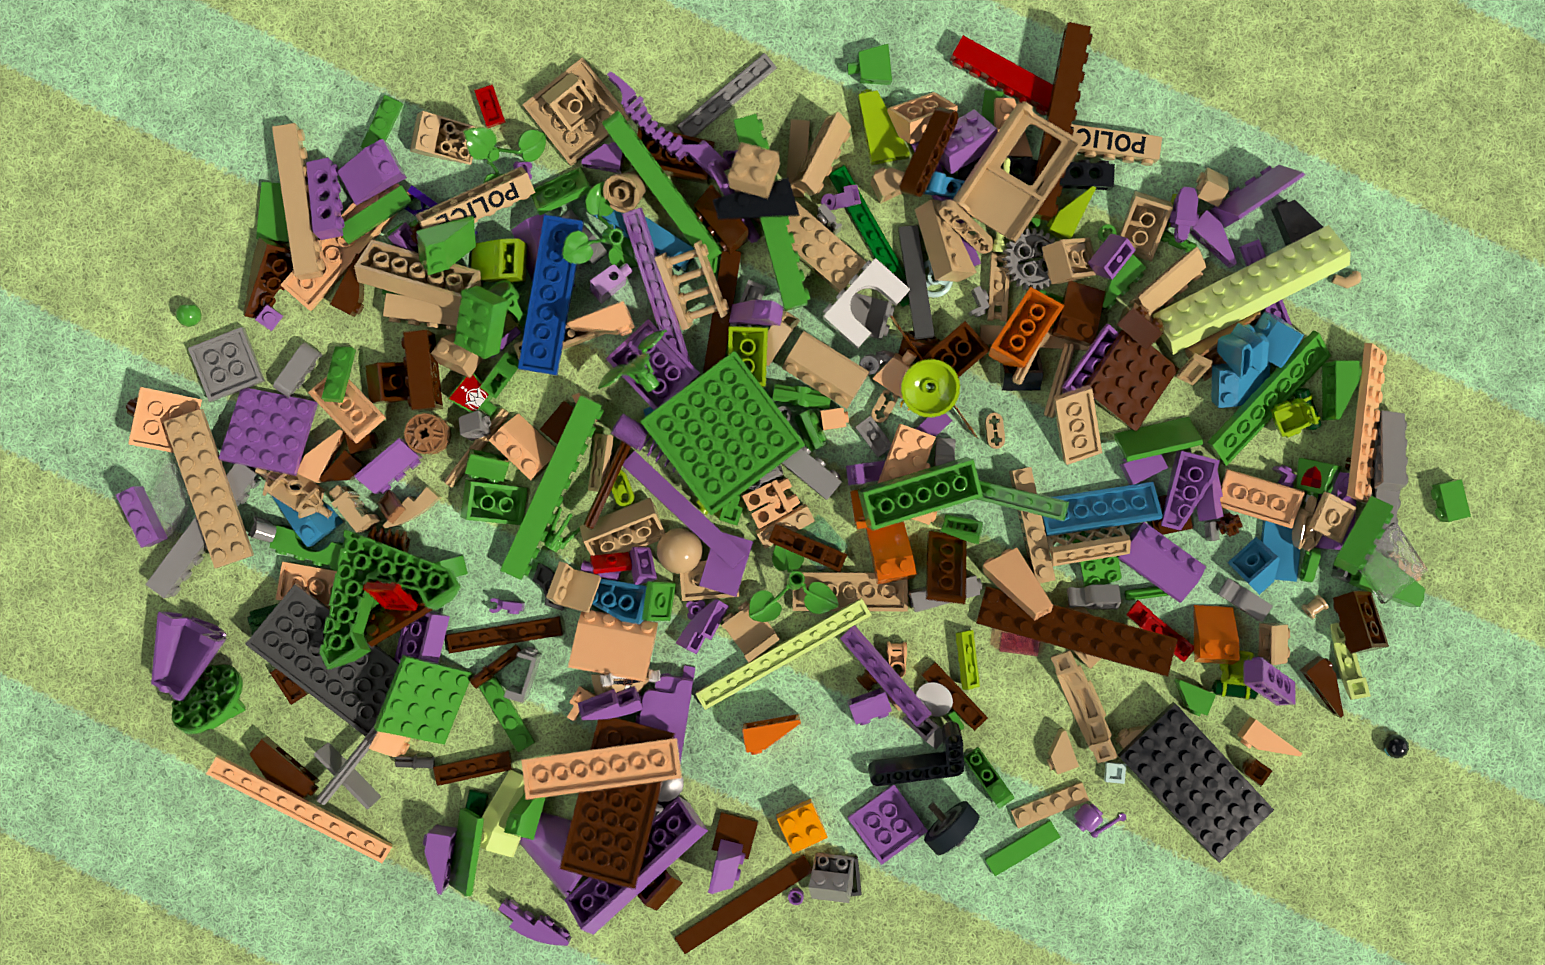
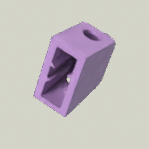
M627 263L619 268L613 264L590 280V290L602 304L626 285V277L633 271ZM615 276L617 280H611L610 278Z

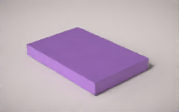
M722 532L746 556L732 569L710 549L699 586L737 597L753 541Z

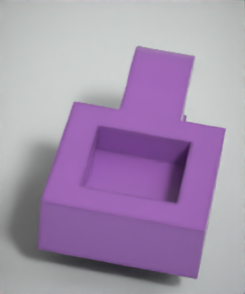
M492 598L490 601L496 602L498 607L496 609H489V612L497 613L501 609H505L507 613L519 614V611L524 610L525 602Z

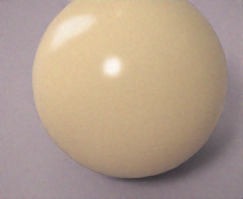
M675 528L666 532L660 538L657 545V557L660 564L666 570L675 574L692 571L701 561L703 554L702 544L698 536L684 528Z

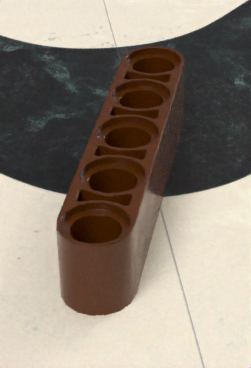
M937 107L934 110L901 179L900 191L902 193L921 197L924 194L957 125L958 112L956 110Z

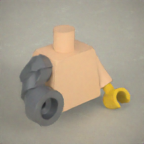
M883 350L876 352V355H865L860 361V366L868 370L869 375L876 373L873 380L903 399L901 393L902 379L906 371L914 365L913 362L917 355L913 351L907 350L902 357L898 353L894 354L891 351ZM904 400L901 401L900 408L905 403Z

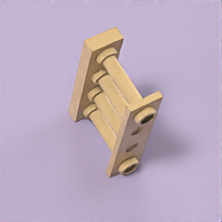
M702 240L694 243L695 249L673 257L667 256V253L664 252L655 257L682 330L690 328L696 318L719 311L722 318L728 313L727 310H729L728 303L722 297L707 257L709 254L707 246L702 243ZM698 256L701 268L678 276L674 275L672 269L674 264ZM702 275L706 276L709 286L686 294L681 293L680 283ZM712 293L716 304L693 312L688 311L686 307L687 301Z

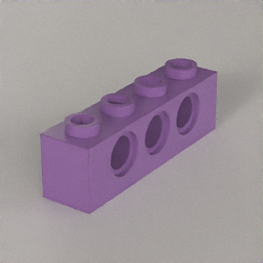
M329 158L306 162L313 233L320 240L343 236L342 228L345 227V223L341 217L343 205L339 198L341 187L337 179V175H339L337 172L339 170L338 166Z
M1253 657L1252 660L1244 661L1245 685L1276 706L1295 705V681L1261 657Z

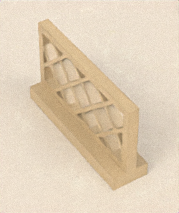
M1123 525L1104 528L1109 531L1106 535L1098 532L1101 528L1086 530L1084 532L1090 534L1087 538L1080 535L1082 531L1066 533V535L1071 537L1068 541L1061 538L1063 534L1047 536L1053 566L1130 554L1131 539L1129 535H1126ZM1113 533L1120 535L1117 537H1111ZM1094 536L1101 538L1099 540H1092ZM1075 539L1082 541L1080 543L1073 544V541ZM1056 542L1062 544V546L1053 547Z

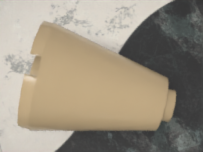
M631 171L609 177L605 181L603 193L605 200L608 199L610 202L609 206L612 209L627 213L636 208L648 186L637 171Z

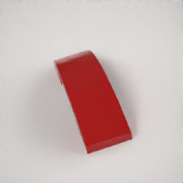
M1139 600L1126 613V616L1141 629L1177 638L1174 656L1182 662H1185L1194 651V645L1176 633Z

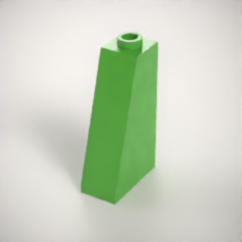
M1374 550L1372 555L1367 554L1365 559L1368 562L1363 571L1358 570L1356 575L1351 574L1350 585L1405 606L1421 607L1424 601L1426 589L1376 550Z

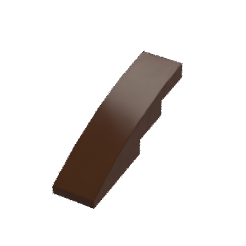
M775 524L768 540L770 543L838 572H841L848 555L778 524Z

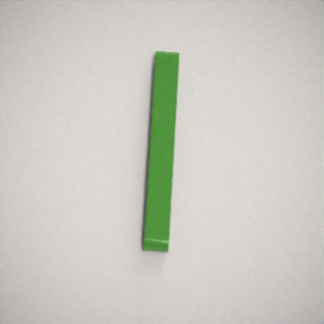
M618 110L602 122L603 126L695 249L694 243L702 240V243L708 249L709 254L707 257L709 262L722 253L721 248Z

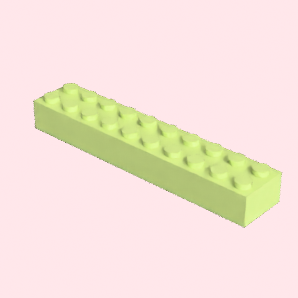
M1327 225L1153 314L1152 317L1158 318L1164 324V333L1160 337L1171 353L1175 354L1349 266L1351 251L1333 229Z

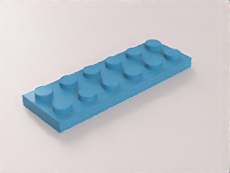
M1154 482L1052 497L1069 502L1065 521L1042 516L1047 537L1162 519L1163 515Z

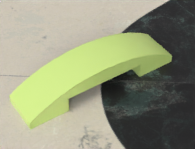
M1339 623L1330 624L1336 664L1350 700L1370 697L1366 677H1362L1357 654H1350V651L1346 648V639Z

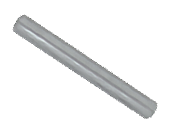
M374 727L316 798L320 804L325 805L368 752L378 732Z

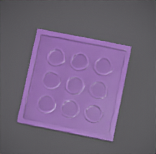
M251 388L240 390L219 459L225 462L296 476L318 403L291 396L288 398L285 395Z

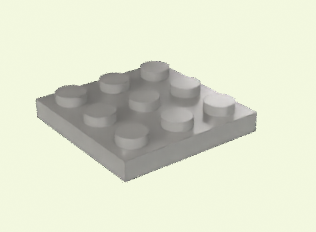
M243 327L188 348L209 402H214L239 392L244 388H249L265 381Z

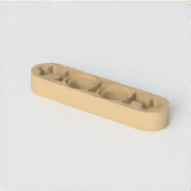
M952 200L941 202L939 215L979 253L985 254L992 251L993 239L956 202ZM962 219L965 223H957L956 220ZM968 231H975L977 234L971 235Z

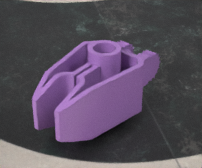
M1183 187L1174 200L1169 222L1171 227L1175 228L1174 240L1178 244L1187 240L1190 229L1198 224V196L1195 188Z

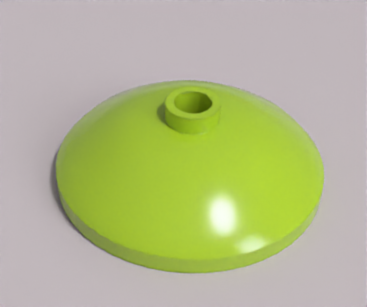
M925 359L915 363L906 371L901 383V393L905 404L912 412L923 417H937L947 413L957 402L960 394V382L954 369L947 363L937 359ZM927 383H932L933 387L928 389L926 385Z

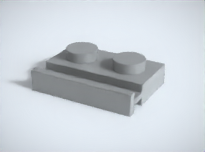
M822 204L817 211V220L828 229L832 228L833 234L837 235L841 231L842 224H837L834 214L825 204Z

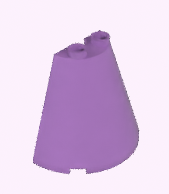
M158 612L151 684L158 687V690L161 692L170 693L173 699L183 701L226 641L225 631L212 623L193 616L189 618L182 617L180 613Z
M541 812L534 840L521 838L519 844L561 894L567 898L570 891L572 892L582 877L580 874L559 869L572 820Z

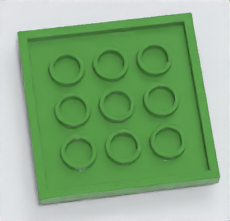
M402 655L374 729L378 732L445 745L469 685V679L473 673L468 670Z

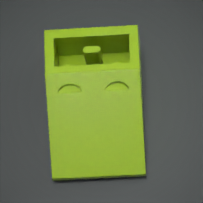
M497 239L476 243V247L472 250L471 268L480 271L481 282H500L503 280L526 282L527 243L520 239Z

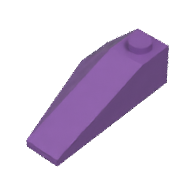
M1184 451L1176 452L1161 526L1181 531L1193 513L1194 508L1215 480L1220 460Z

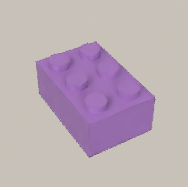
M975 109L958 118L957 125L938 163L950 174H953L984 154L998 133L997 128Z

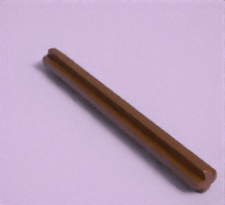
M621 441L584 521V526L589 529L595 527L631 448V445H627L624 441Z

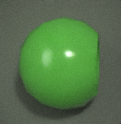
M180 305L176 310V318L181 325L192 327L201 321L202 313L196 305Z

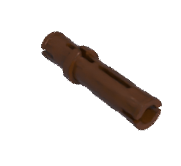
M515 644L491 664L483 666V670L469 679L470 683L477 689L489 678L493 679L497 672L518 657L517 653L521 649Z

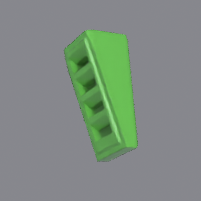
M945 514L941 532L970 543L979 544L983 522ZM950 522H953L952 528H949Z

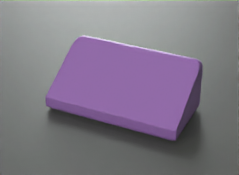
M406 222L388 236L396 247L419 253L418 245L410 237L412 235L409 231L411 227Z
M632 547L629 556L632 564L631 571L634 585L656 580L657 576L651 548Z

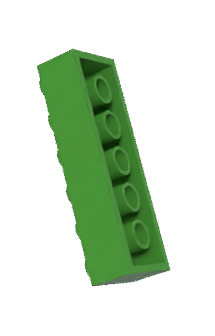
M968 457L858 489L866 525L871 530L983 497L974 459Z

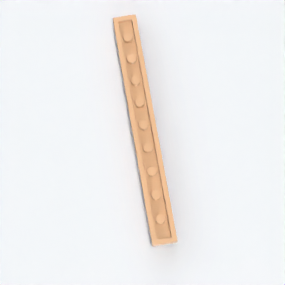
M219 755L216 756L206 773L380 863H383L393 844Z

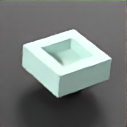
M1105 762L1104 781L1125 784L1126 764Z

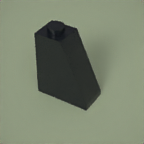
M1285 199L1276 203L1277 207L1271 210L1285 246L1323 228L1296 200L1288 202Z

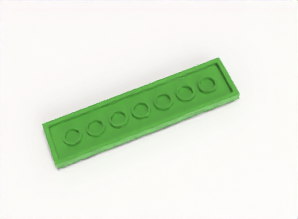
M1313 330L1293 351L1282 368L1278 367L1207 442L1223 465L1227 466L1273 418L1271 409L1279 403L1289 401L1294 396V393L1331 357L1320 333Z

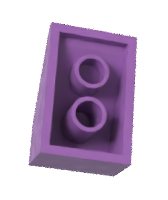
M383 139L364 148L337 171L356 206L407 178L389 144Z
M436 824L429 830L428 834H425L423 846H425V856L437 894L442 895L449 886L457 828Z

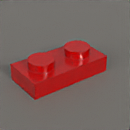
M493 84L474 90L487 128L506 123Z

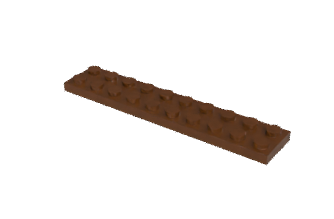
M987 586L976 622L979 625L1166 677L1169 676L1178 640L1177 638L1053 605L1050 613L1034 620L1002 590Z

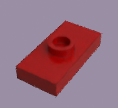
M628 552L590 556L593 574L632 570Z

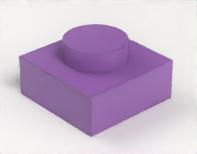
M266 304L255 320L272 331L283 315Z

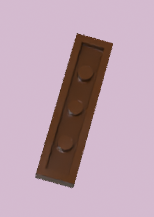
M936 662L932 663L921 674L928 683H939L949 690L953 699L952 708L974 731L988 719Z
M510 750L436 765L433 767L436 784L440 786L513 770Z

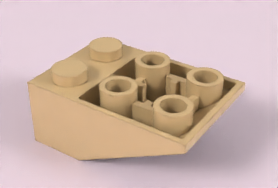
M421 111L416 117L410 152L471 165L473 157L468 152L463 131L475 128V126Z

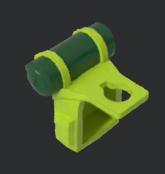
M1309 388L1298 389L1294 393V400L1291 402L1284 401L1271 409L1274 424L1281 437L1285 436L1288 438L1297 435L1304 428L1310 431L1316 430L1322 425Z
M1239 650L1240 661L1233 665H1219V670L1222 671L1221 680H1215L1212 689L1214 694L1221 697L1255 700L1258 693L1244 684V661L1252 660L1254 654Z

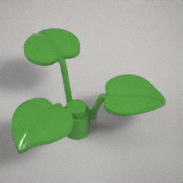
M475 127L463 131L470 156L476 160L486 159L487 164L495 171V174H487L483 183L503 175L499 174V170L493 164V161L499 158V152L522 153L524 161L532 162L542 155L546 145L545 133L535 129L526 130L520 135L518 139L520 150L494 147L497 138L495 133L488 128Z
M602 181L593 186L588 192L585 206L590 215H598V219L608 228L603 231L601 239L588 241V237L584 232H571L564 241L562 256L570 263H585L593 255V249L590 244L605 242L612 246L608 252V259L611 265L615 264L619 268L627 263L630 268L639 267L634 258L631 241L623 237L621 230L614 229L612 224H609L602 218V216H609L614 211L609 206L610 202L608 199L605 200L603 193L605 181Z
M667 330L656 331L645 337L638 346V349L642 350V354L627 365L621 364L610 369L600 381L598 389L600 390L613 384L621 375L630 376L637 384L640 383L647 392L655 389L659 385V381L653 375L654 370L651 368L648 360L650 354L646 352L661 339Z
M776 545L772 554V563L778 571L787 570L790 573L787 585L775 598L771 592L766 590L755 593L750 601L748 616L758 622H769L776 619L782 611V607L777 600L789 588L798 590L802 587L804 593L807 594L804 598V605L814 614L826 613L837 608L839 604L833 591L824 583L813 582L807 590L803 573L795 571L803 564L804 557Z

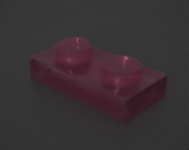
M1001 632L999 651L1038 656L1040 641Z

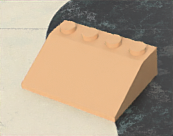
M590 610L586 613L581 611L568 667L606 675L612 673V676L645 682L656 640L658 623L643 620L639 625L622 622L604 612Z

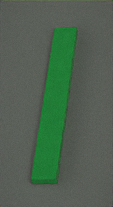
M845 165L832 171L828 176L838 194L844 192L845 186L856 185ZM859 191L861 204L849 206L846 209L874 258L906 285L904 269ZM908 293L899 302L902 308L909 304Z

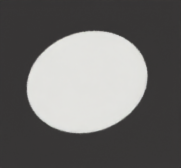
M926 683L916 693V696L932 713L930 716H943L952 707L953 699L951 693L939 683Z

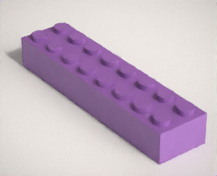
M678 796L653 819L636 889L589 877L565 899L581 930L594 935L708 831L689 802Z

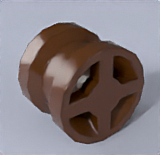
M867 669L864 670L862 675L856 677L858 682L868 692L874 684H878Z

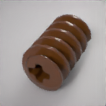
M373 526L367 536L369 539L408 553L410 538L407 537V531H404L402 536H400L399 530H396L393 535L391 528L385 533L384 527H381L380 531L377 532V527Z

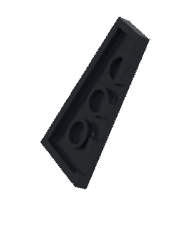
M788 177L773 182L768 198L740 191L713 199L718 220L800 216Z

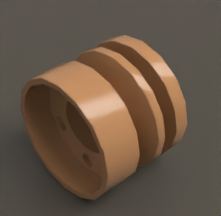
M427 413L417 414L412 417L406 424L404 431L405 441L412 450L429 455L439 454L444 451L450 444L452 436L451 428L446 420L440 416ZM423 431H427L430 434L429 437H425Z

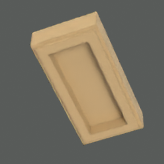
M1194 353L1178 371L1176 378L1194 385L1211 367L1212 361Z

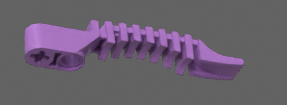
M611 71L607 74L608 79L622 93L621 104L626 115L629 118L631 117L635 124L638 123L639 128L642 131L645 130L649 138L652 136L656 144L659 142L663 149L666 148L671 156L675 154L678 161L684 156H690L713 179L714 177L707 166L711 160L717 159L723 171L729 167L726 160L704 140L697 145H683V138L680 135L675 140L671 132L666 135L665 129L663 127L659 129L658 123L651 119L652 116L647 112L643 102L644 99L641 96L638 98L636 92Z

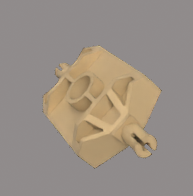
M259 468L255 470V473H258L266 480L263 495L266 496L269 493L299 512L298 518L301 519L316 512L327 518L332 515L333 512L323 506L322 500L325 489L298 473L296 476L274 471L269 472ZM290 486H297L300 490H292Z

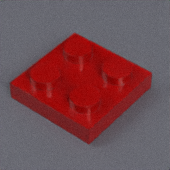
M366 582L363 588L385 609L415 611L418 606L412 599V596L395 582Z

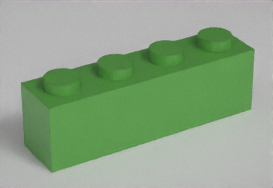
M1371 496L1333 565L1353 575H1356L1358 570L1363 571L1368 562L1365 559L1367 554H1373L1377 546L1374 544L1375 540H1380L1385 532V529L1382 528L1383 525H1389L1394 516L1391 513L1394 506Z

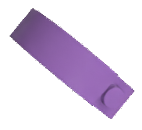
M886 460L846 466L848 485L879 481Z

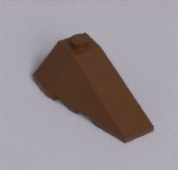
M259 237L252 260L243 313L245 317L256 318L266 304L273 307L276 303L274 298L276 293L280 289L285 290L281 284L293 271L289 246Z

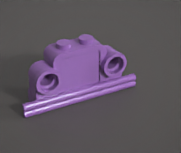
M684 665L683 677L663 673L660 675L661 680L655 682V688H649L644 695H640L643 710L636 717V723L675 733L674 738H677L680 763L696 668Z

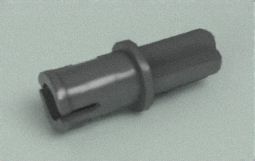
M417 754L414 756H397L395 758L396 767L413 768L414 770L416 768L433 769L435 762L434 756L423 757L417 756Z

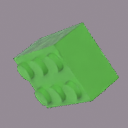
M480 286L462 290L454 344L483 359L499 354L508 300Z

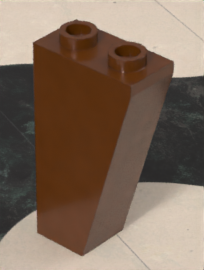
M268 736L261 739L249 755L266 780L303 799L308 795L312 796L319 788L317 784L320 780Z

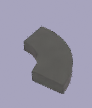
M538 563L532 581L539 584L543 589L546 606L563 611L564 606L556 605L546 598L555 572L548 566Z

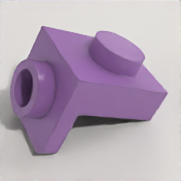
M1285 465L1274 466L1272 470L1282 475L1278 484L1293 488L1292 483L1297 475L1291 472L1292 469Z

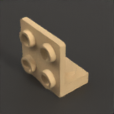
M559 561L546 598L556 605L588 613L601 577L575 570L567 563Z

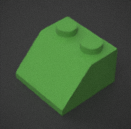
M470 449L465 474H468V477L472 479L487 478V481L498 484L499 481L504 482L509 467V459L503 455Z

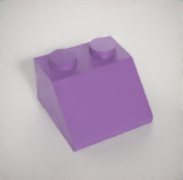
M882 687L847 700L855 724L860 723L861 726L870 723L872 718L878 717V719L887 717L889 715L888 712L892 711L887 694Z
M721 839L708 893L714 894L733 888L734 881L739 880L741 869H738L739 864L743 865L745 853H742V844Z

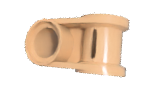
M887 641V662L891 667L896 664L901 666L902 670L898 675L902 678L906 674L907 642L890 643V641Z

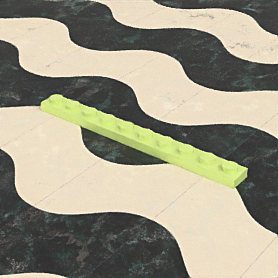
M861 597L759 655L752 661L745 663L696 691L695 694L706 710L870 617L871 613Z

